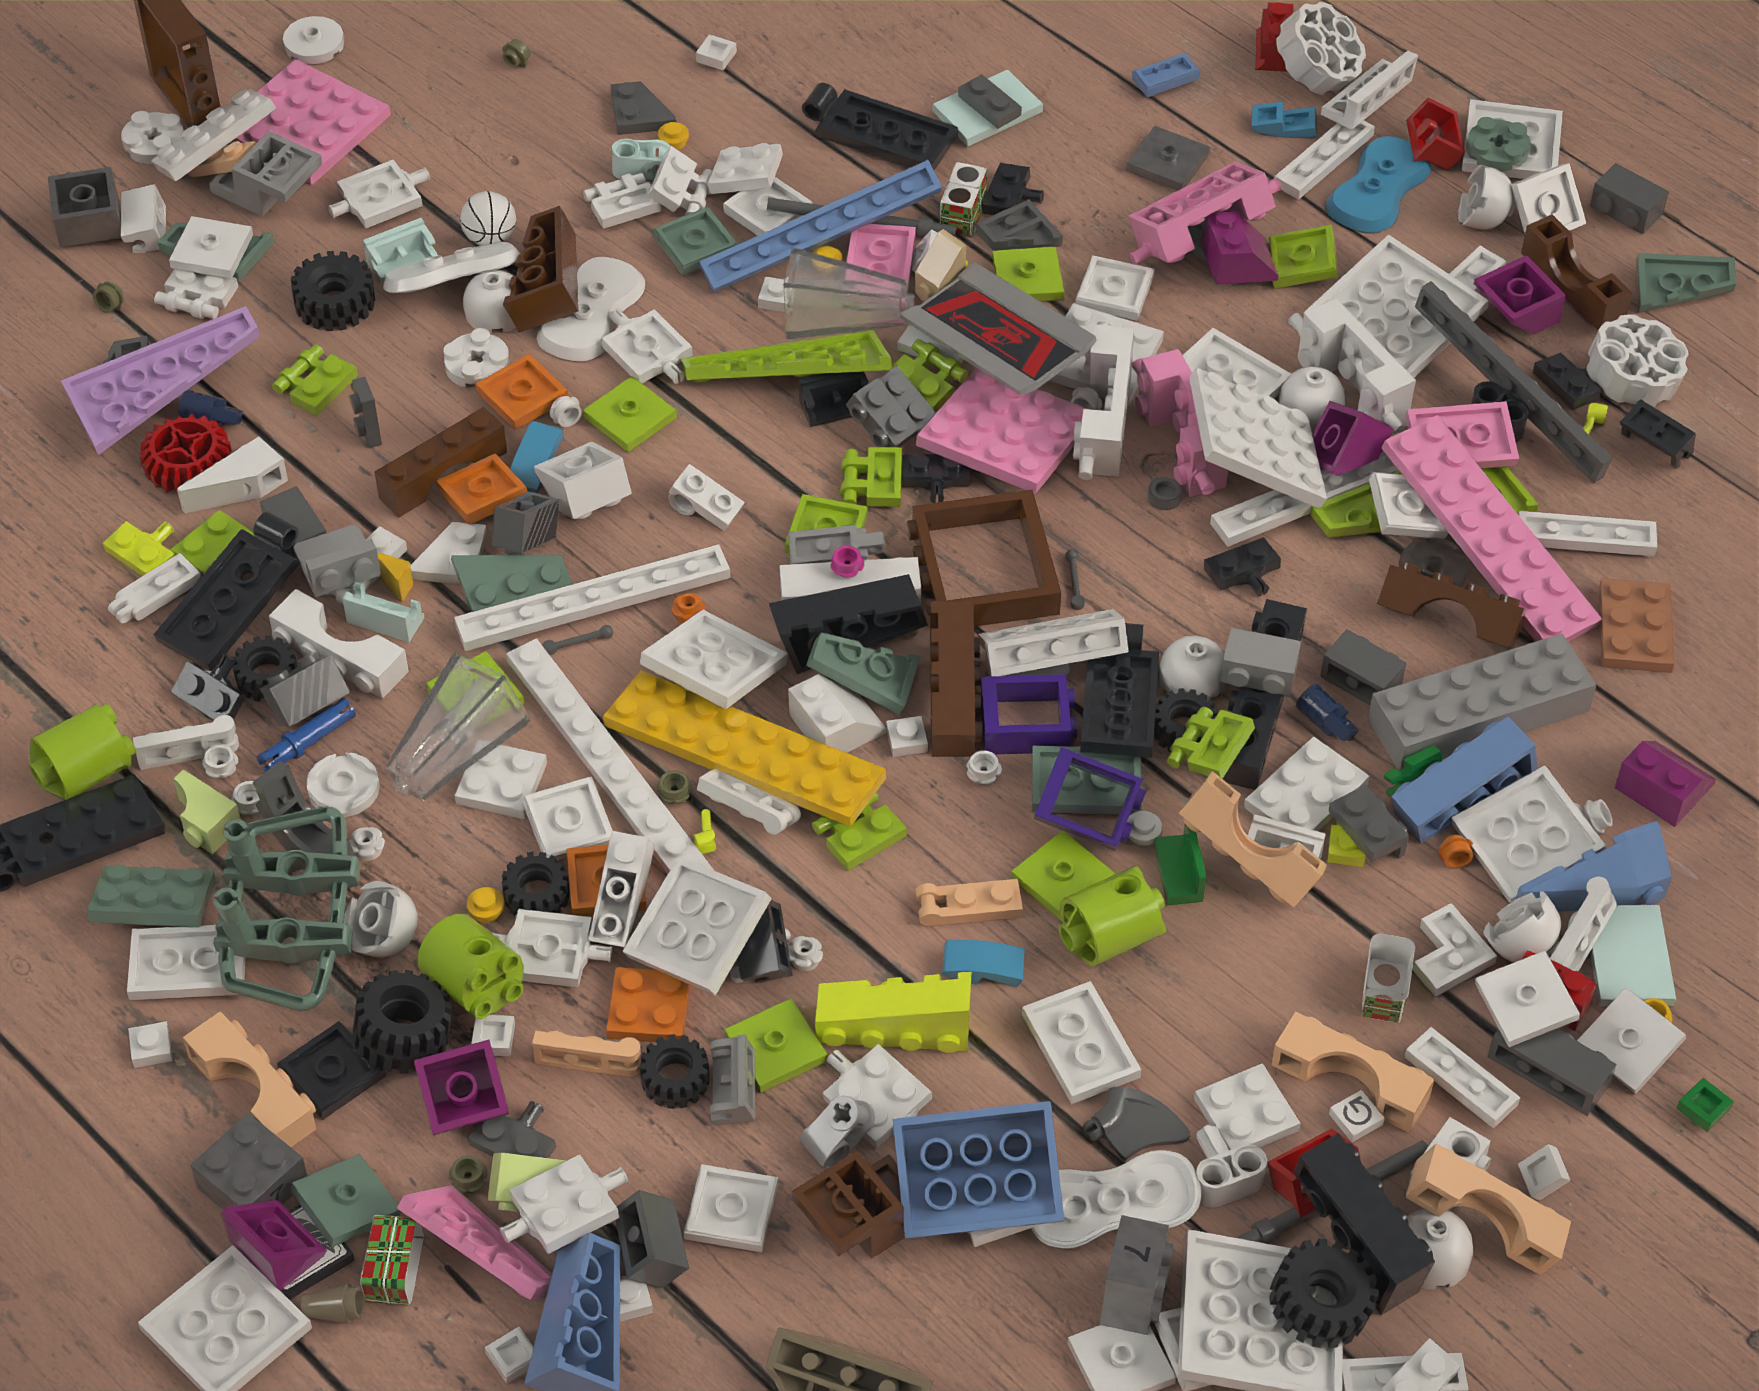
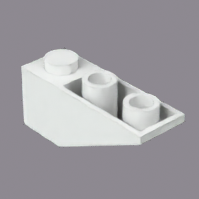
M260 437L255 438L178 487L177 491L182 511L186 514L262 498L288 481L284 458Z
M616 831L611 832L589 941L625 948L647 883L655 844L648 837Z

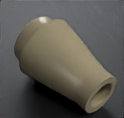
M350 1283L313 1294H303L301 1298V1312L308 1319L314 1318L351 1324L353 1320L361 1319L363 1316L364 1298L362 1290L359 1286L352 1287Z

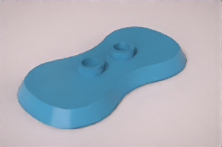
M1391 136L1380 137L1371 142L1361 152L1358 169L1353 178L1341 184L1330 193L1326 200V211L1336 222L1357 231L1375 233L1386 230L1397 220L1400 201L1403 196L1430 175L1431 163L1427 162V160L1414 162L1409 141Z

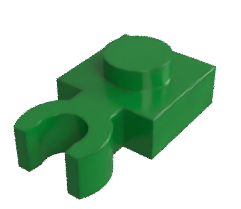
M1431 745L1403 759L1404 769H1391L1384 774V779L1395 785L1387 789L1386 794L1391 797L1402 784L1413 782L1423 775L1431 764L1442 762L1441 750Z

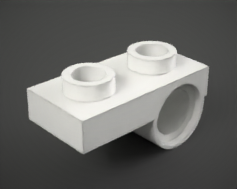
M690 464L673 484L668 497L671 506L679 513L692 515L696 511L723 531L727 529L745 503Z

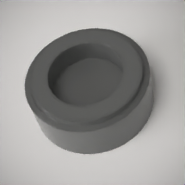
M1161 477L1150 483L1148 501L1153 507L1159 510H1171L1180 504L1182 487L1176 480Z

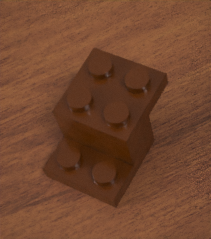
M856 1150L792 1190L793 1201L838 1257L859 1244L872 1259L905 1238L904 1207L901 1204L898 1166L889 1154L870 1166Z

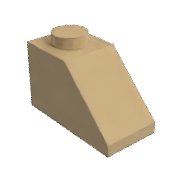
M944 229L938 232L915 271V294L921 301L925 302L956 280L958 275L966 268V244Z

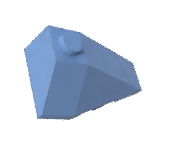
M1655 821L1625 831L1612 838L1615 844L1597 854L1593 849H1590L1581 854L1582 859L1577 861L1572 867L1565 869L1563 866H1558L1519 886L1516 899L1529 893H1533L1535 898H1539L1540 891H1544L1554 904L1557 912L1579 911L1588 896L1587 882L1599 876L1608 881L1617 905H1654L1660 902L1666 896L1672 875L1658 822Z

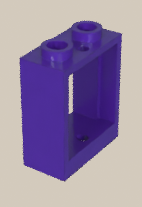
M1066 674L981 677L980 693L984 751L992 752L994 755L1031 754L1033 746L1070 747L1071 738H1077V717H1070V710L1075 708L1074 688H1067ZM1058 700L1060 724L999 726L997 702Z
M1061 747L1034 819L1115 851L1119 843L1126 845L1134 825L1127 822L1132 809L1139 811L1147 790L1140 788L1143 781L1142 778ZM1070 766L1129 788L1111 836L1052 814Z

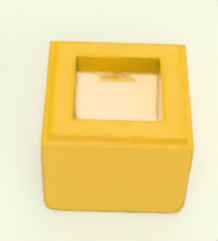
M379 553L378 561L381 580L399 600L404 601L414 585L410 562Z

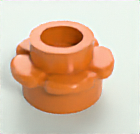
M686 593L677 596L673 601L674 606L671 608L677 621L683 624L700 611L706 610V605L702 602V598L699 595Z
M1459 835L1446 838L1438 848L1440 859L1444 861L1447 867L1453 869L1468 865L1473 859L1471 846L1473 842Z

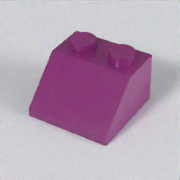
M1237 212L1211 213L1205 217L1200 245L1216 285L1278 281L1279 275L1262 234Z
M1527 255L1474 279L1473 284L1513 325L1536 334L1561 322L1566 295Z
M1329 400L1312 433L1320 469L1339 476L1378 460L1383 452L1382 445L1384 441L1389 439L1394 429L1364 412Z
M1642 741L1622 762L1615 789L1675 827L1715 784L1716 779L1657 741Z
M489 1039L414 1060L433 1136L509 1114L503 1085Z

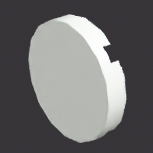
M346 753V756L338 757L336 754L326 756L313 766L307 777V792L311 804L315 808L323 806L336 808L344 817L359 814L370 807L377 798L380 787L375 766L367 758L356 753Z

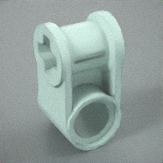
M626 138L617 140L612 145V173L617 179H620L621 175L628 173L631 175L643 173L645 180L654 181L657 174L655 172L656 165L660 167L665 152L671 146L667 142L658 139L632 140ZM657 148L659 149V157L656 156Z

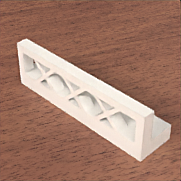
M1407 51L1393 63L1381 59L1322 107L1320 115L1349 129H1354L1412 81L1418 55ZM1336 109H1344L1345 113H1342Z
M1114 609L978 634L979 644L986 650L990 676H1004L1128 652L1125 619Z

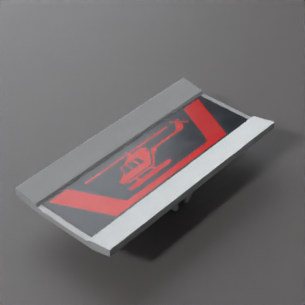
M974 261L958 275L956 280L925 302L899 313L902 320L1020 396L1038 389L1086 354L1097 341L1096 336Z

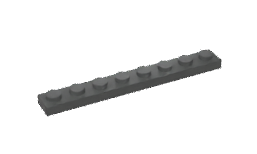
M1432 281L1422 286L1415 308L1489 381L1499 384L1522 401L1529 410L1527 418L1593 483L1602 479L1612 460L1606 449L1592 439L1584 431L1583 427L1575 422L1561 408L1557 401L1547 395L1539 387L1538 383L1516 364L1512 357L1503 352L1494 343L1492 338L1485 334L1471 320L1467 313L1458 308L1444 291L1440 290Z

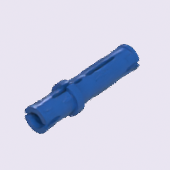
M341 698L337 703L293 733L287 732L282 735L280 742L257 755L260 765L270 758L274 759L262 769L266 772L279 761L286 763L292 758H300L304 755L305 749L348 720L356 717L353 707L343 714L339 713L351 703L347 699Z

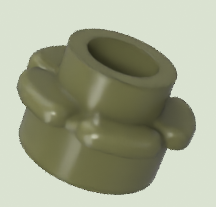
M513 39L502 47L503 58L508 65L512 67H517L518 65L525 67L527 65L531 52L522 41Z
M108 281L98 284L97 289L93 293L94 303L103 312L108 313L114 309L120 310L121 304L124 302L123 292L120 287Z
M677 770L664 773L657 784V791L660 792L659 798L665 803H683L689 798V793L693 789L688 777L683 772Z
M470 1155L462 1156L455 1160L449 1170V1179L452 1180L451 1184L461 1193L480 1190L485 1184L484 1179L488 1176L486 1166L478 1158ZM471 1174L472 1176L471 1178H465V1175Z

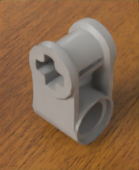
M838 1096L803 1131L800 1143L826 1170L847 1157L855 1145L871 1130L875 1121L874 1110L865 1101L854 1100L849 1096Z

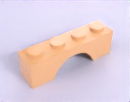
M1212 771L1180 810L1179 814L1184 817V823L1191 830L1197 833L1202 832L1211 839L1213 847L1224 856L1230 855L1239 862L1242 871L1254 880L1259 879L1267 885L1275 899L1281 903H1289L1294 908L1322 877L1327 865L1300 842L1287 847L1270 848L1253 841L1244 832L1239 822L1238 803L1241 794Z
M220 1011L183 1037L188 1058L210 1082L224 1078H238L252 1083L260 1090L258 1100L251 1110V1115L287 1145L293 1147L316 1130L313 1116L316 1109L312 1101L306 1094L301 1093L298 1095L293 1090V1084L288 1075L281 1068L275 1070L269 1064L270 1059L259 1044L252 1046L247 1040L248 1037L245 1030L238 1021L233 1020L230 1022Z
M1296 1011L1275 1044L1271 1064L1304 1082L1326 1072H1341L1354 1076L1368 1087L1374 1098L1375 1107L1385 1118L1384 1121L1408 1133L1411 1132L1428 1103L1434 1083V1078L1428 1076L1421 1069L1409 1067L1393 1059L1384 1051L1374 1050L1358 1042L1351 1035L1339 1033L1323 1025L1316 1018L1306 1017Z
M1437 1143L1416 1160L1405 1198L1438 1217L1449 1208L1456 1206H1466L1480 1211L1496 1225L1501 1233L1507 1257L1539 1275H1542L1562 1259L1571 1225L1570 1220Z

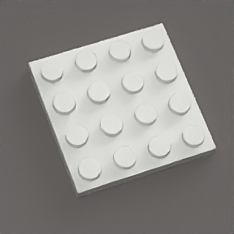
M1387 235L1305 312L1337 298L1414 378L1451 343L1415 308L1421 287L1432 281L1440 290L1448 295L1449 299L1458 308L1467 313L1473 322L1488 309L1489 300L1392 236Z
M1196 367L1189 376L1205 460L1320 509L1326 502L1327 496L1306 414L1299 409H1291L1281 405L1269 396L1263 397L1242 384L1236 385L1226 381L1214 372H1206Z
M1188 1229L1184 1237L1178 1359L1179 1379L1245 1391H1342V1340L1337 1348H1329L1327 1341L1323 1342L1321 1348L1313 1347V1339L1308 1337L1302 1343L1295 1339L1298 1332L1292 1329L1287 1333L1282 1328L1285 1319L1276 1320L1273 1314L1276 1305H1270L1269 1296L1272 1292L1270 1290L1271 1282L1285 1255L1287 1256L1292 1248ZM1321 1286L1308 1287L1310 1294L1318 1302L1326 1305L1337 1304L1334 1295L1326 1288Z

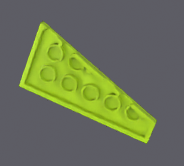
M874 330L681 358L682 371L685 373L686 380H692L693 382H706L710 379L780 375L808 377L812 374L892 370L891 357Z
M1507 466L1481 468L1517 514H1519V511L1537 512L1539 504ZM1397 471V472H1395V473H1392V474L1402 475V473H1401L1400 471ZM1370 483L1326 500L1320 509L1311 506V517L1328 538L1381 532Z

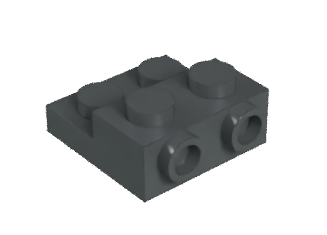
M895 366L880 378H875L853 394L846 403L851 416L855 421L864 426L877 447L902 446L917 435L936 414L898 366Z

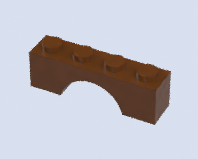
M1553 214L1527 225L1521 254L1523 256L1527 255L1566 295L1565 298L1598 331L1605 322H1613L1620 315H1627L1632 292L1613 273L1600 279L1591 275L1577 257L1572 233Z
M482 407L376 470L374 473L379 499L398 518L426 502L434 482L450 467L462 462L475 463L495 453L498 457L506 454L507 446L504 425L485 407Z
M1401 561L1399 567L1390 564L1377 602L1378 605L1414 617L1421 608L1431 602L1438 600L1455 601L1465 606L1471 613L1476 625L1477 638L1509 649L1514 648L1527 611L1525 608L1519 607L1521 600L1501 594L1499 600L1485 596L1488 589L1467 583L1466 589L1452 585L1454 581L1452 577L1434 572L1433 577L1430 578L1419 574L1421 567Z

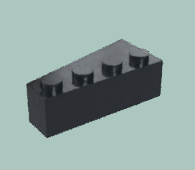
M909 574L769 603L778 633L796 674L812 669L806 665L814 641L820 633L859 641L863 647L869 648L928 626Z
M1337 1133L1300 1155L1294 1169V1174L1320 1217L1325 1218L1329 1216L1332 1220L1331 1230L1334 1240L1344 1244L1342 1249L1351 1250L1352 1248L1359 1254L1356 1260L1359 1263L1366 1260L1371 1266L1367 1275L1375 1274L1377 1283L1373 1289H1379V1300L1375 1302V1307L1380 1315H1383L1420 1291L1435 1260L1427 1242L1422 1238L1418 1239L1409 1227L1405 1213L1398 1206H1393L1384 1194V1188L1380 1180L1375 1175L1369 1174L1362 1165L1356 1148L1352 1144L1346 1143L1341 1135Z

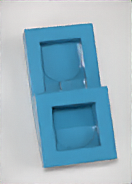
M1283 101L1252 105V130L1261 134L1284 138L1317 137L1315 107L1284 110Z
M531 421L510 468L527 487L528 492L539 493L543 484L535 473L534 466L553 458L563 440V429Z
M947 940L944 943L942 975L958 979V973L972 972L971 983L975 985L982 978L1018 987L1023 981L1025 949L989 941Z

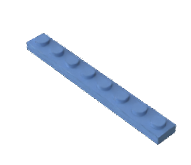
M929 160L704 259L700 261L699 266L712 292L716 293L942 191V185Z

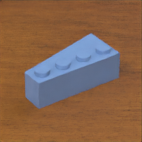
M1509 716L1500 722H1493L1483 730L1480 736L1471 742L1460 744L1451 756L1442 762L1431 764L1419 778L1413 782L1402 784L1395 791L1394 795L1391 796L1394 814L1415 838L1422 843L1452 827L1451 818L1536 771L1538 769L1536 745Z
M588 1233L558 1250L524 1385L540 1391H620V1245L595 1234Z

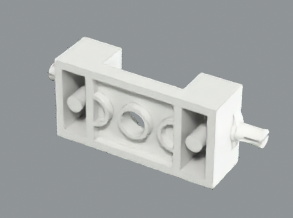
M1337 298L1305 312L1303 318L1299 313L1293 314L1289 318L1288 323L1301 337L1298 360L1302 367H1321L1331 372L1338 369L1341 375L1359 390L1358 411L1364 412L1394 429L1392 433L1395 435L1405 431L1407 426L1405 416L1407 410L1411 409L1416 382L1407 370Z
M1100 321L1097 325H1094L1093 335L1096 336L1097 341L1084 354V357H1086L1084 376H1090V388L1108 391V396L1105 399L1104 411L1083 409L1082 422H1075L1073 460H1079L1078 477L1082 480H1090L1093 475L1119 477L1133 362L1134 328L1114 327L1107 321Z

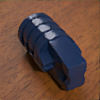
M186 390L180 399L178 414L182 418H188L193 413L196 419L205 415L209 422L216 420L221 428L222 422L232 425L240 424L243 411L226 406V399Z
M1319 684L1311 685L1297 700L1296 708L1303 711L1327 736L1334 734L1342 741H1351L1358 733L1359 729L1346 717L1348 711L1330 697L1326 691H1323Z

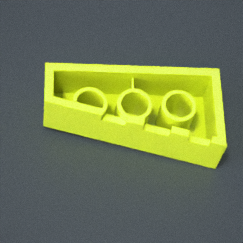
M972 972L958 973V979L941 980L940 974L924 975V982L905 983L902 977L887 978V981L876 986H872L867 980L820 983L818 987L815 1035L820 1043L830 1046H840L843 1044L863 1045L873 1049L879 1044L881 1047H896L908 1051L930 1049L940 1050L945 1053L967 1052Z

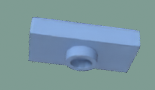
M1186 53L1132 71V80L1147 98L1200 79V70Z

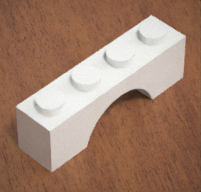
M297 589L269 615L274 639L279 637L283 639V643L288 642L291 648L300 652L303 657L317 652L318 655H331L342 677L355 683L365 693L371 692L383 699L409 672L405 649L378 634L357 642L341 641L328 635L325 632L327 622L323 604Z

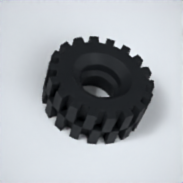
M327 251V256L321 257L320 253L313 255V261L306 258L302 261L303 268L299 266L295 268V276H291L292 295L298 317H302V321L308 325L312 322L313 328L318 330L321 326H325L326 331H333L334 326H339L341 331L347 329L346 324L351 323L353 327L358 325L359 317L365 320L369 316L368 310L373 311L375 292L372 273L368 269L367 263L364 260L360 262L358 256L353 254L348 258L347 252L340 251L338 256L334 255V251ZM331 291H342L338 295H324Z
M1318 1239L1315 1246H1313L1311 1240L1303 1241L1300 1248L1295 1245L1290 1249L1288 1255H1285L1270 1286L1272 1292L1269 1296L1270 1305H1276L1273 1311L1276 1320L1284 1318L1285 1322L1282 1328L1287 1333L1292 1329L1297 1331L1296 1340L1304 1343L1306 1337L1313 1339V1347L1321 1348L1324 1341H1327L1329 1348H1337L1341 1340L1344 1345L1352 1342L1354 1336L1358 1337L1376 1306L1375 1302L1378 1298L1379 1289H1373L1377 1283L1375 1274L1367 1275L1371 1266L1366 1260L1359 1263L1356 1260L1359 1253L1351 1248L1349 1253L1342 1251L1344 1244L1335 1241L1332 1247L1327 1246V1239ZM1321 1286L1326 1288L1334 1295L1337 1304L1326 1305L1318 1302L1312 1297L1308 1287Z

